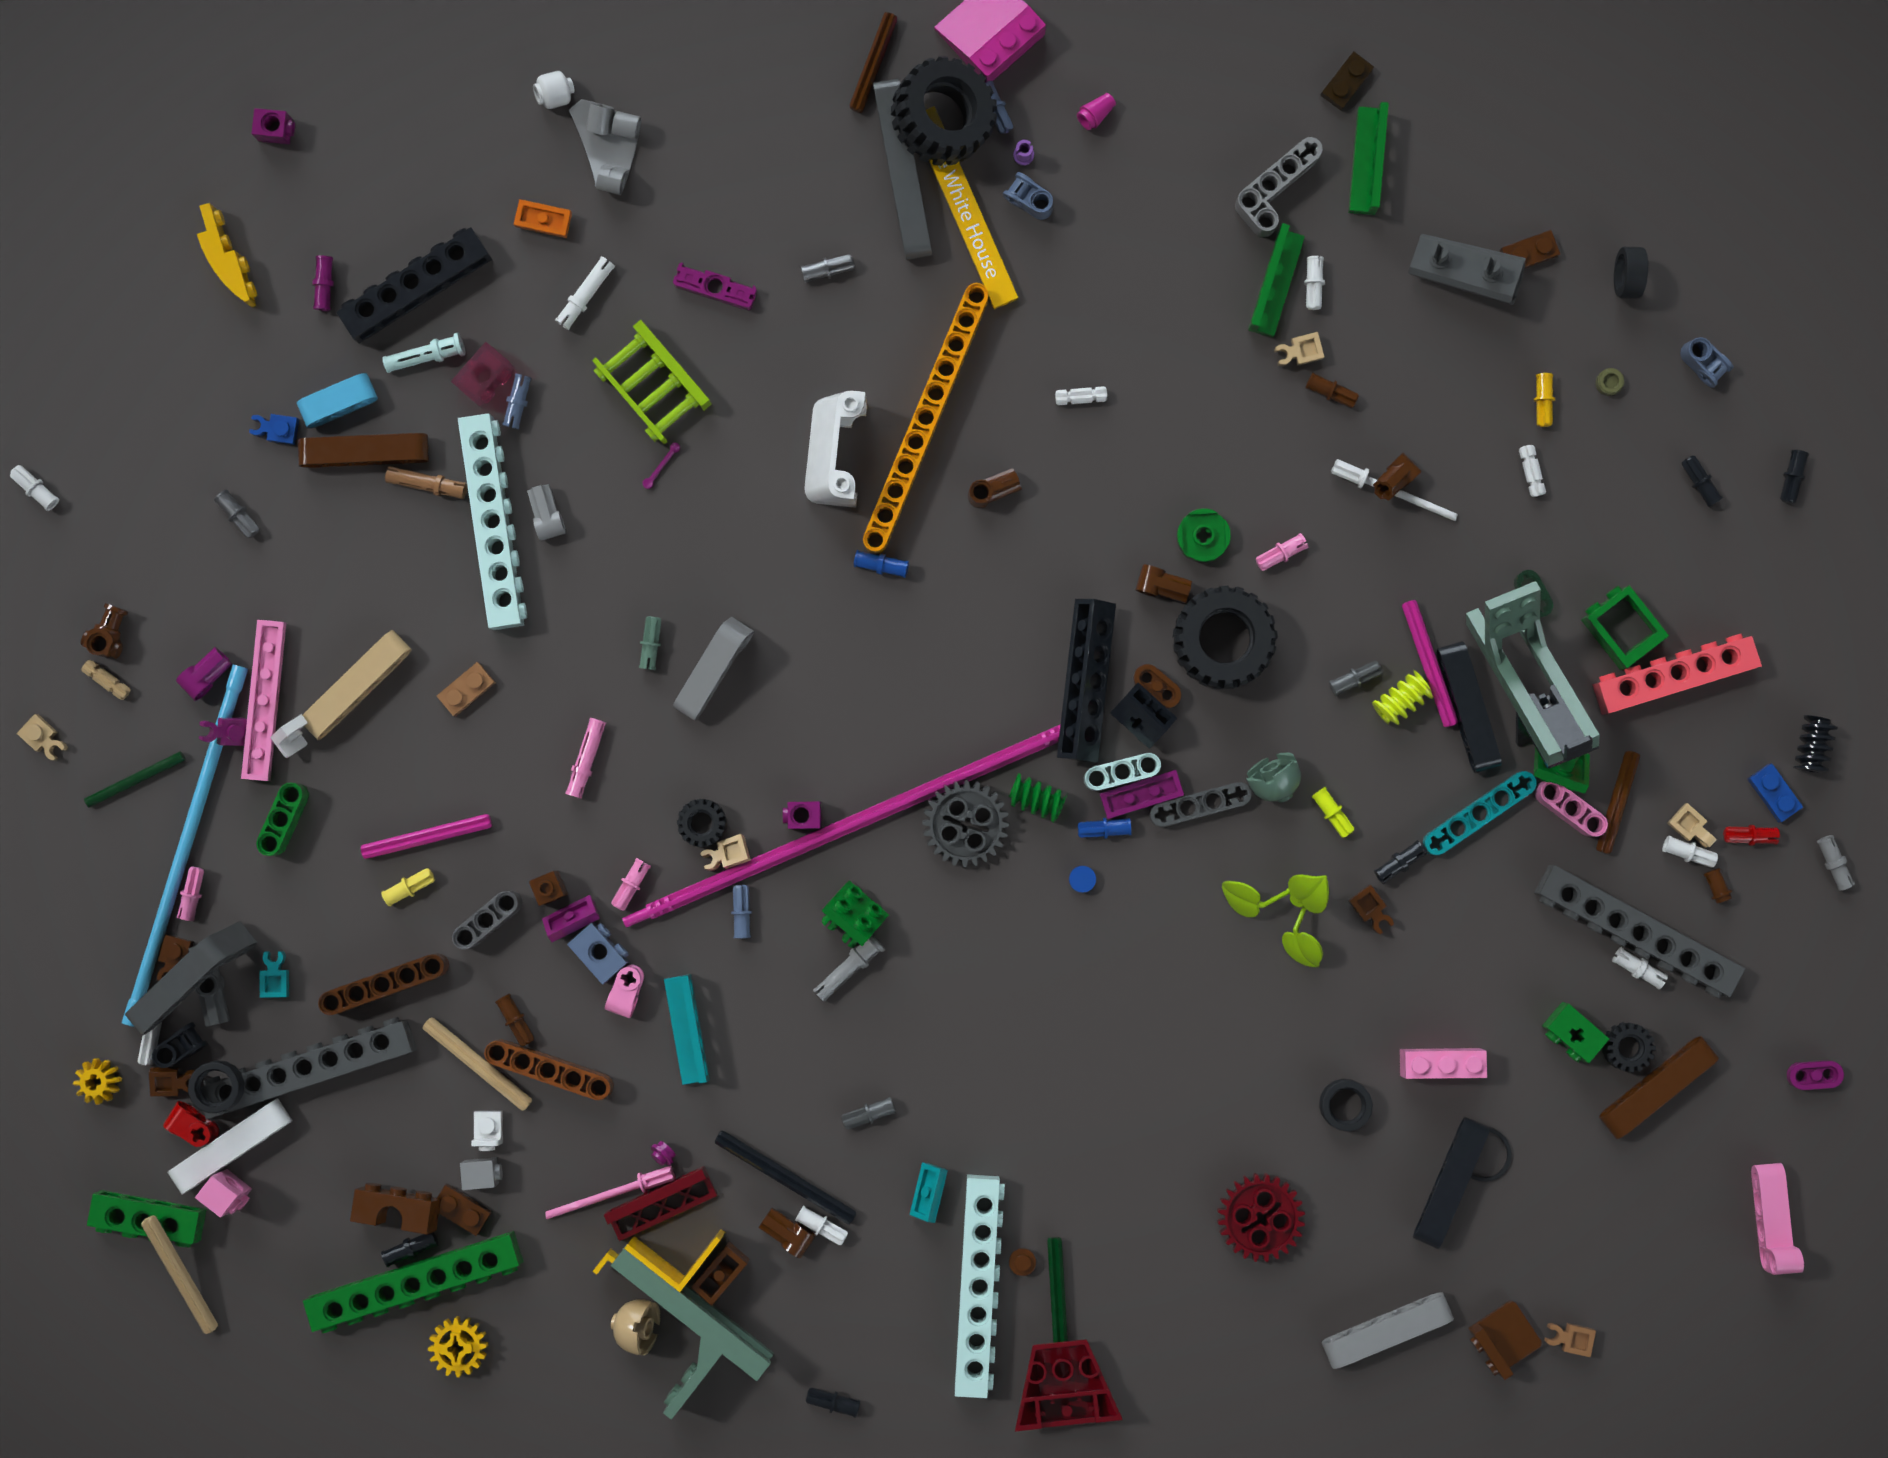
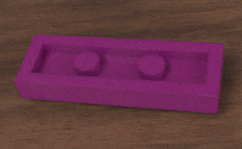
M1173 770L1100 793L1099 795L1106 817L1109 819L1183 796L1184 793L1177 771Z

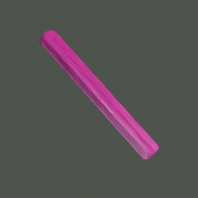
M1417 601L1405 602L1402 604V608L1443 726L1450 727L1456 725L1458 719Z
M488 814L364 844L361 846V854L364 859H369L492 827L491 818Z

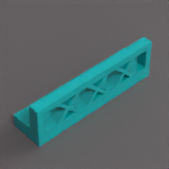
M687 974L665 978L664 984L682 1085L696 1082L705 1083L710 1080L692 976Z

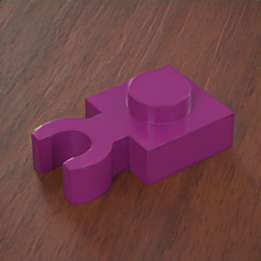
M218 718V725L209 721H201L200 726L209 727L210 732L206 736H199V740L212 742L217 738V744L221 746H244L247 719Z

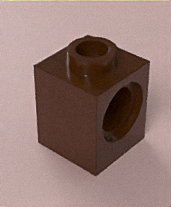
M558 870L551 871L529 881L539 906L546 905L568 895Z

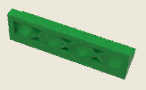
M1381 102L1378 108L1359 106L1357 109L1348 213L1375 215L1380 207L1388 102Z
M1282 223L1278 231L1248 331L1271 338L1275 335L1305 238L1303 235L1290 232V225Z

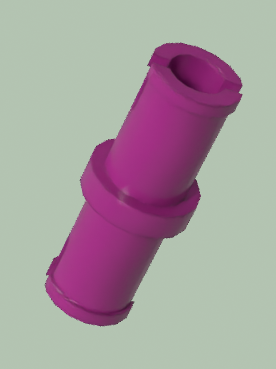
M316 256L315 279L312 280V285L315 286L314 310H331V288L334 287V281H332L333 257Z

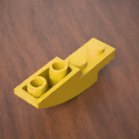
M210 203L200 205L207 231L198 233L197 237L209 264L220 280L236 296L250 307L256 306L254 297H257V291L252 281L249 282L247 272H250L248 261L245 256L242 257L238 252L232 250L231 240L227 234H224L222 225H225V220L221 210H217Z

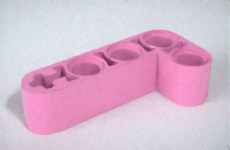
M1782 1163L1753 1165L1751 1176L1762 1267L1773 1275L1802 1273L1804 1270L1803 1256L1800 1249L1793 1246L1784 1166Z

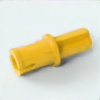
M1539 373L1536 374V397L1534 398L1537 411V426L1549 427L1553 424V402L1555 401V397H1553V374Z

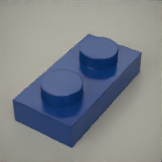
M1772 763L1767 764L1748 778V781L1777 822H1783L1803 808Z

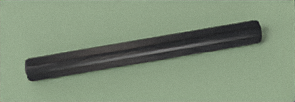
M720 1131L715 1139L716 1145L844 1223L851 1224L856 1216L855 1210L725 1131Z

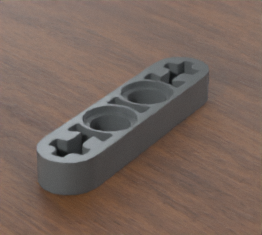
M1236 782L1161 802L1151 808L1149 813L1150 820L1154 825L1163 827L1243 806L1251 799V789L1245 783ZM1239 786L1240 790L1246 791V795L1242 796L1243 801L1239 802L1238 798L1229 799L1230 805L1226 806V798L1222 790H1227L1226 795L1236 792L1235 787ZM1211 793L1217 794L1221 799V803L1216 809L1209 808L1206 804V797ZM1185 800L1192 801L1195 805V811L1190 816H1186L1180 811V805ZM1175 803V811L1179 819L1174 820V814L1166 816V822L1163 823L1160 819H1155L1154 814L1158 813L1159 807H1162L1163 811H1168L1172 809L1170 804Z

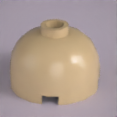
M636 1299L625 1303L618 1313L613 1315L611 1320V1329L613 1330L617 1345L631 1354L647 1355L657 1338V1334L653 1333L654 1322L660 1325V1309L658 1304L644 1299Z

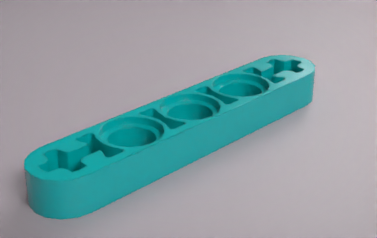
M1520 771L1507 778L1427 833L1423 838L1425 851L1431 855H1441L1531 794L1536 788L1535 776L1528 771ZM1519 777L1522 779L1528 778L1527 790L1519 788L1513 793L1507 787V784H1510L1511 788L1520 783ZM1500 790L1505 791L1508 795V802L1503 806L1498 805L1494 800L1495 794ZM1478 805L1483 806L1486 810V817L1482 821L1476 820L1472 815L1473 809ZM1456 820L1461 821L1465 827L1463 834L1460 836L1454 835L1450 830L1451 824ZM1444 828L1446 835L1452 839V842L1449 843L1448 839H1444L1439 843V850L1437 848H1430L1429 845L1432 843L1430 838L1433 836L1435 839H1438L1445 835L1441 832Z

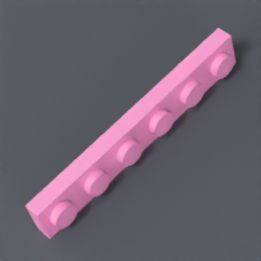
M257 620L241 779L271 781L274 742L270 737L276 731L286 633L285 622Z

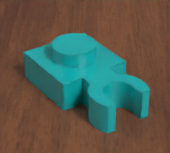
M270 951L264 952L263 962L267 965V970L260 971V998L289 997V970H281V965L286 959L285 952L278 951V960L276 962L271 960Z

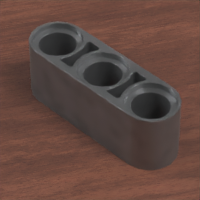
M503 891L497 894L455 929L452 935L454 945L462 950L476 947L521 909V896L515 891ZM507 895L511 896L514 900V906L511 910H506L502 905V900ZM486 912L490 913L493 917V924L489 928L485 927L481 920ZM464 930H469L473 937L468 945L464 944L461 940V933Z

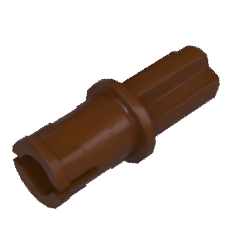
M1313 372L1305 387L1326 396L1328 401L1332 399L1350 408L1355 406L1359 397L1358 393L1338 385V381H1329Z
M509 993L495 1001L507 1022L505 1025H509L519 1045L525 1046L534 1040V1036L523 1018L525 1016L524 1013H520L511 998V994Z

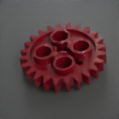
M1254 1173L1253 1181H1249L1244 1175V1184L1240 1185L1237 1181H1234L1233 1183L1236 1188L1234 1191L1226 1188V1192L1230 1197L1228 1199L1220 1198L1225 1208H1218L1217 1212L1224 1215V1218L1218 1219L1217 1223L1225 1225V1227L1219 1232L1221 1235H1229L1225 1240L1227 1245L1235 1243L1232 1249L1234 1253L1243 1249L1242 1257L1244 1259L1250 1253H1252L1254 1262H1257L1259 1255H1262L1265 1262H1268L1269 1254H1273L1276 1259H1279V1250L1288 1254L1286 1245L1296 1246L1295 1241L1292 1239L1293 1236L1302 1237V1234L1297 1230V1227L1305 1226L1303 1221L1298 1220V1217L1305 1215L1303 1210L1297 1209L1302 1204V1201L1300 1199L1293 1200L1297 1194L1295 1190L1287 1192L1289 1183L1284 1182L1279 1186L1280 1178L1278 1176L1271 1182L1268 1173L1264 1174L1262 1180H1260L1257 1173ZM1262 1192L1270 1194V1200L1265 1205L1257 1203V1197ZM1277 1202H1280L1281 1205L1278 1208L1268 1212ZM1238 1209H1248L1249 1215L1246 1220H1236L1235 1214ZM1258 1212L1265 1214V1222L1256 1221L1258 1219L1256 1216ZM1278 1214H1285V1224L1280 1227L1274 1226V1217ZM1253 1223L1246 1232H1241L1243 1227ZM1263 1230L1265 1232L1264 1239L1259 1243L1253 1242L1251 1236L1254 1231Z

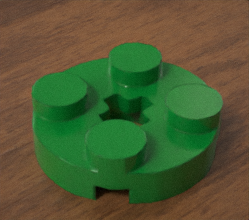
M1202 508L1192 511L1183 518L1177 529V543L1183 555L1196 562L1205 563L1217 559L1224 553L1230 543L1231 532L1227 521L1211 509ZM1202 528L1205 529L1206 533L1211 534V538H1207L1206 543H1202L1201 539L1196 537V534L1200 533Z

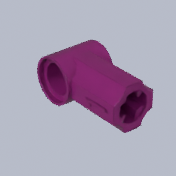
M214 647L195 666L193 665L185 669L177 677L176 682L194 701H197L211 690L212 683L232 663L224 653Z

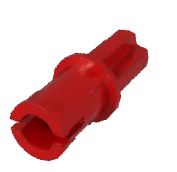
M1749 825L1748 827H1726L1723 831V838L1727 843H1748L1750 846H1754L1755 843L1777 845L1779 839H1775V837L1780 838V832L1777 827L1762 828L1755 827V825Z

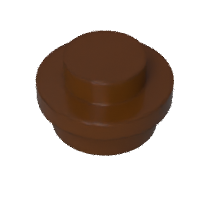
M1019 1248L1011 1254L1009 1265L1015 1274L1026 1276L1035 1269L1036 1258L1030 1250Z

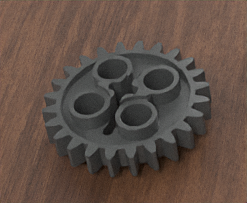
M965 780L963 787H960L958 782L954 781V789H950L945 784L944 789L946 793L941 794L936 791L935 794L938 800H928V803L933 807L932 810L924 809V814L930 817V819L922 820L923 825L930 827L923 831L924 836H932L927 841L928 846L936 844L937 846L933 851L936 855L942 851V860L946 861L949 857H952V865L954 866L959 859L962 860L964 867L967 866L968 860H972L973 864L977 866V858L979 857L987 862L986 853L989 852L995 856L996 852L993 847L995 845L1003 847L999 837L1008 836L1002 830V828L1009 826V822L1002 820V818L1008 816V812L999 810L1005 805L1004 802L999 801L995 803L998 794L995 792L988 795L990 789L988 785L980 790L979 781H976L973 787H970L968 780ZM953 801L963 802L964 808L961 812L953 813L949 810L950 804ZM986 808L989 810V816L986 820L981 821L975 818V813L978 809ZM947 815L960 821H965L966 817H968L971 824L985 826L989 830L982 831L970 825H967L966 829H962L961 823L944 820L943 816ZM947 826H952L956 829L955 836L950 839L942 836V831ZM971 834L981 835L982 840L980 844L971 846L967 843L968 837Z

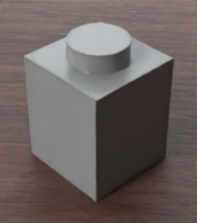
M497 1157L470 1159L460 1163L462 1190L494 1188L499 1184V1180H502V1165L497 1163Z

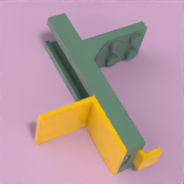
M720 1229L686 1275H683L635 1236L626 1244L620 1254H617L610 1248L592 1271L597 1275L606 1262L610 1261L612 1263L611 1267L701 1337L698 1363L692 1362L680 1380L683 1384L680 1386L676 1383L663 1402L667 1405L663 1414L671 1420L722 1354L756 1381L771 1364L770 1359L774 1355L770 1349L714 1305L711 1306L687 1285L688 1281L723 1237L725 1232Z

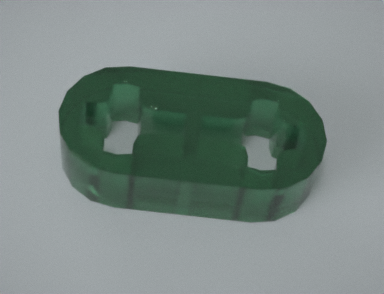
M1532 570L1520 572L1514 579L1515 589L1522 587L1523 576L1527 579L1532 578L1533 582L1536 581L1541 589V602L1544 601L1546 603V606L1543 607L1544 612L1542 613L1540 610V618L1549 615L1553 609V601L1539 575Z

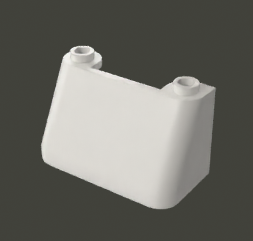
M845 391L821 398L814 404L805 479V494L813 503L853 508L857 506L858 494L855 493V480L853 476L846 471L835 470L839 429L840 427L852 428V423L856 418L866 416L867 399L865 392Z

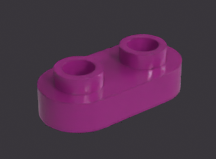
M1830 1060L1797 1062L1792 1064L1787 1071L1789 1084L1800 1090L1834 1088L1840 1085L1844 1078L1842 1067ZM1826 1069H1829L1830 1076L1828 1078H1824L1823 1072ZM1799 1071H1802L1804 1075L1801 1080H1798L1796 1077Z

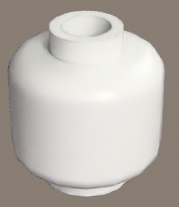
M561 71L540 75L536 83L533 84L534 95L538 104H543L547 109L569 104L571 94L575 92L571 78H566Z

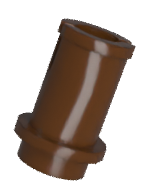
M1720 868L1703 874L1713 894L1711 899H1715L1716 904L1732 898L1730 894L1732 890H1728Z

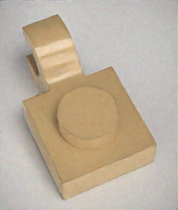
M1685 803L1667 823L1685 840L1690 841L1695 837L1704 848H1710L1717 840L1703 828L1707 820L1688 803Z

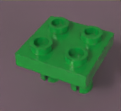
M1535 747V777L1545 782L1564 786L1568 790L1585 794L1589 787L1590 754H1584L1548 769Z
M850 880L822 909V912L825 914L822 918L823 925L826 926L832 920V923L827 927L829 930H835L838 926L846 932L842 936V941L846 943L852 938L851 942L847 945L850 948H855L858 943L863 946L889 916L879 904L870 899Z

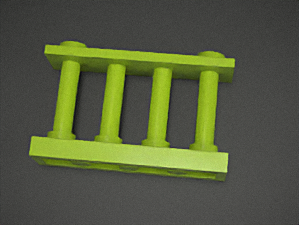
M640 319L633 325L637 332L634 335L635 339L604 365L595 357L592 360L596 365L593 371L603 383L608 379L648 426L645 432L654 442L659 439L664 445L668 441L661 434L692 407L700 406L705 411L712 403ZM648 345L654 352L651 355L652 359L619 385L610 373L641 347L645 348ZM665 365L671 372L668 375L669 379L637 405L627 393L658 367L662 368ZM682 385L688 392L685 395L686 399L654 425L644 413L675 387L679 388Z

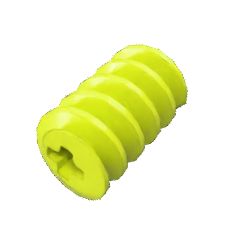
M1414 670L1415 677L1411 674L1405 676L1406 683L1399 681L1397 683L1398 690L1391 687L1389 689L1390 696L1382 694L1380 696L1381 703L1376 700L1372 702L1374 709L1385 723L1389 724L1392 721L1399 725L1398 715L1406 719L1408 718L1407 708L1413 712L1417 711L1414 702H1418L1423 706L1425 704L1423 695L1430 699L1433 698L1429 685L1417 671Z

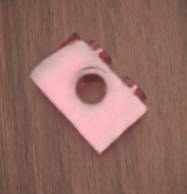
M485 342L451 382L480 407L483 403L487 404L494 397V390L500 383L504 384L510 379L514 366ZM489 370L491 372L489 380L480 382V373Z

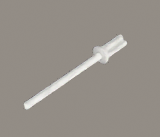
M1339 459L1335 461L1331 470L1332 474L1358 484L1360 489L1364 483L1374 487L1373 484L1377 481L1368 476L1369 469L1363 470ZM1400 490L1395 495L1450 520L1456 521L1457 513Z

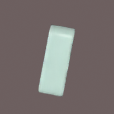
M1144 753L1098 765L1086 771L1084 783L1088 789L1099 791L1149 778L1159 772L1161 762L1155 754ZM1144 758H1150L1155 763V768L1151 773L1144 772L1141 768V762ZM1121 764L1129 769V775L1124 780L1117 778L1115 775V768ZM1093 771H1098L1103 775V783L1100 786H1093L1089 781V775Z

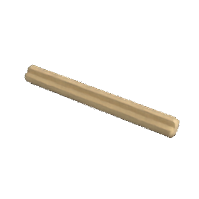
M431 1017L425 1022L422 1027L424 1031L520 1110L524 1111L532 1102V1098L435 1018Z
M154 1215L147 1217L141 1223L145 1233L203 1333L213 1332L218 1327V1323L157 1217Z

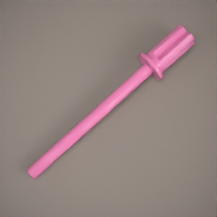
M670 1165L646 1174L638 1173V1181L546 1211V1219L639 1188L645 1194L648 1192V1189L675 1181L673 1168Z

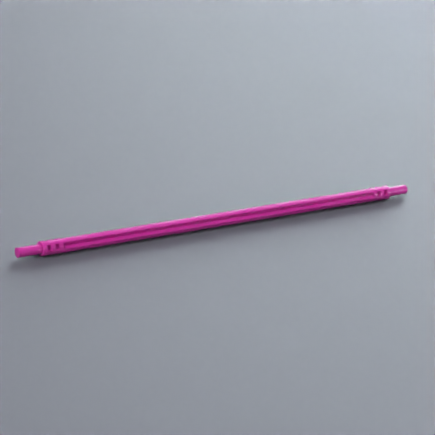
M1060 725L752 858L751 861L729 868L646 904V908L623 917L624 925L627 928L650 917L651 919L657 918L936 796V791L944 793L945 784L950 789H953L954 781H957L960 786L964 784L965 780L969 782L1059 742Z

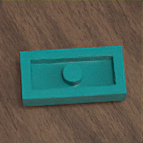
M922 1162L909 1215L926 1222L935 1223L948 1170L931 1163Z

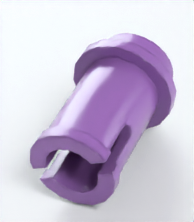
M1021 140L1017 143L1013 154L1017 164L1026 166L1033 161L1034 151L1033 145L1030 146V141Z

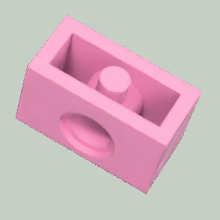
M226 1169L212 1175L195 1198L221 1218L229 1213L231 1215L234 1214L236 1210L240 1211L250 1198L247 1195L252 1188Z

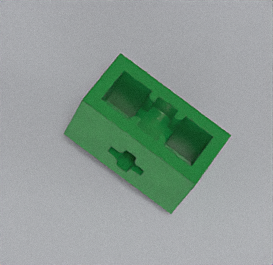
M1561 1002L1542 1025L1547 1030L1545 1036L1556 1045L1562 1043L1568 1049L1565 1053L1577 1063L1580 1060L1590 1063L1609 1040L1589 1020L1569 1003ZM1571 1029L1576 1030L1575 1034L1578 1036L1576 1040L1572 1039V1035L1569 1033Z

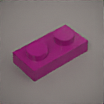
M590 895L542 918L546 934L551 942L600 919L595 902Z

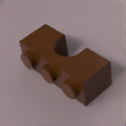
M365 1183L364 1187L355 1189L351 1222L374 1226L385 1223L387 1212L392 1206L397 1208L402 1215L401 1230L421 1234H429L436 1231L441 1199L432 1197V1193L416 1191V1194L406 1193V1188L391 1187L390 1190L381 1189L382 1185L377 1183Z

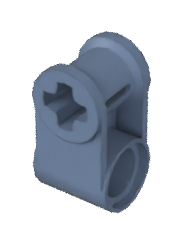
M1017 172L1015 175L1016 180L1009 190L1003 192V197L1036 219L1044 220L1048 218L1053 211L1052 195L1025 174ZM1038 200H1044L1048 203V206L1044 209H1038L1034 204Z
M1695 338L1684 344L1681 348L1680 355L1682 360L1698 375L1703 383L1711 388L1718 384L1717 381L1726 371L1730 372L1733 369L1731 361L1721 354L1706 338ZM1693 345L1700 349V357H1696L1693 354Z

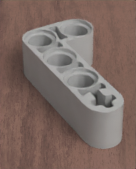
M1313 137L1303 139L1240 192L1235 203V209L1257 236L1262 238L1269 237L1275 231L1279 222V216L1269 202L1317 163L1323 150L1322 144L1318 139ZM1305 150H1312L1314 152L1313 155L1310 153L1302 161L1300 160ZM1285 164L1293 166L1295 173L1287 174L1282 166ZM1262 182H1272L1275 189L1273 191L1264 189ZM1251 198L1255 206L1252 208L1245 207L1242 199ZM1268 218L1272 226L1269 228L1262 227L1259 219Z
M730 617L723 622L676 698L673 707L696 721L738 653L746 647L752 638L754 630L734 617Z

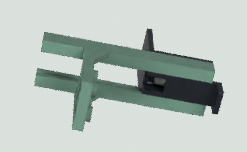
M1535 581L1485 601V619L1479 608L1467 612L1466 625L1516 710V744L1520 747L1533 742L1545 765L1550 769L1599 749L1600 734L1546 645L1540 621L1541 589ZM1518 632L1521 634L1551 685L1550 695L1546 696L1544 693L1539 695V699H1537L1534 693L1528 694L1502 649L1503 638Z

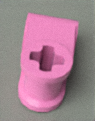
M627 965L618 972L613 988L607 998L605 1010L627 1018L632 1017L644 981V972L639 966ZM633 972V977L636 981L629 984L627 983L628 978L625 975Z

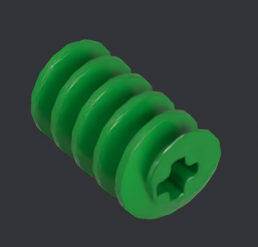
M1018 773L1009 797L1011 798L1012 807H1015L1020 801L1022 811L1030 805L1031 814L1034 815L1040 809L1041 818L1044 819L1050 813L1051 822L1054 823L1060 815L1067 794L1061 798L1060 789L1051 794L1050 785H1047L1042 791L1040 781H1037L1032 787L1030 777L1022 783L1021 774Z

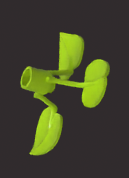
M1294 875L1289 879L1287 890L1265 902H1260L1259 892L1245 883L1224 881L1222 883V890L1229 905L1234 911L1245 917H1256L1260 912L1259 908H1264L1289 894L1291 903L1296 907H1302L1294 925L1293 933L1285 932L1283 934V947L1288 955L1300 964L1309 967L1320 966L1323 958L1320 943L1308 933H1299V927L1306 910L1312 913H1321L1327 907L1329 887L1326 875Z

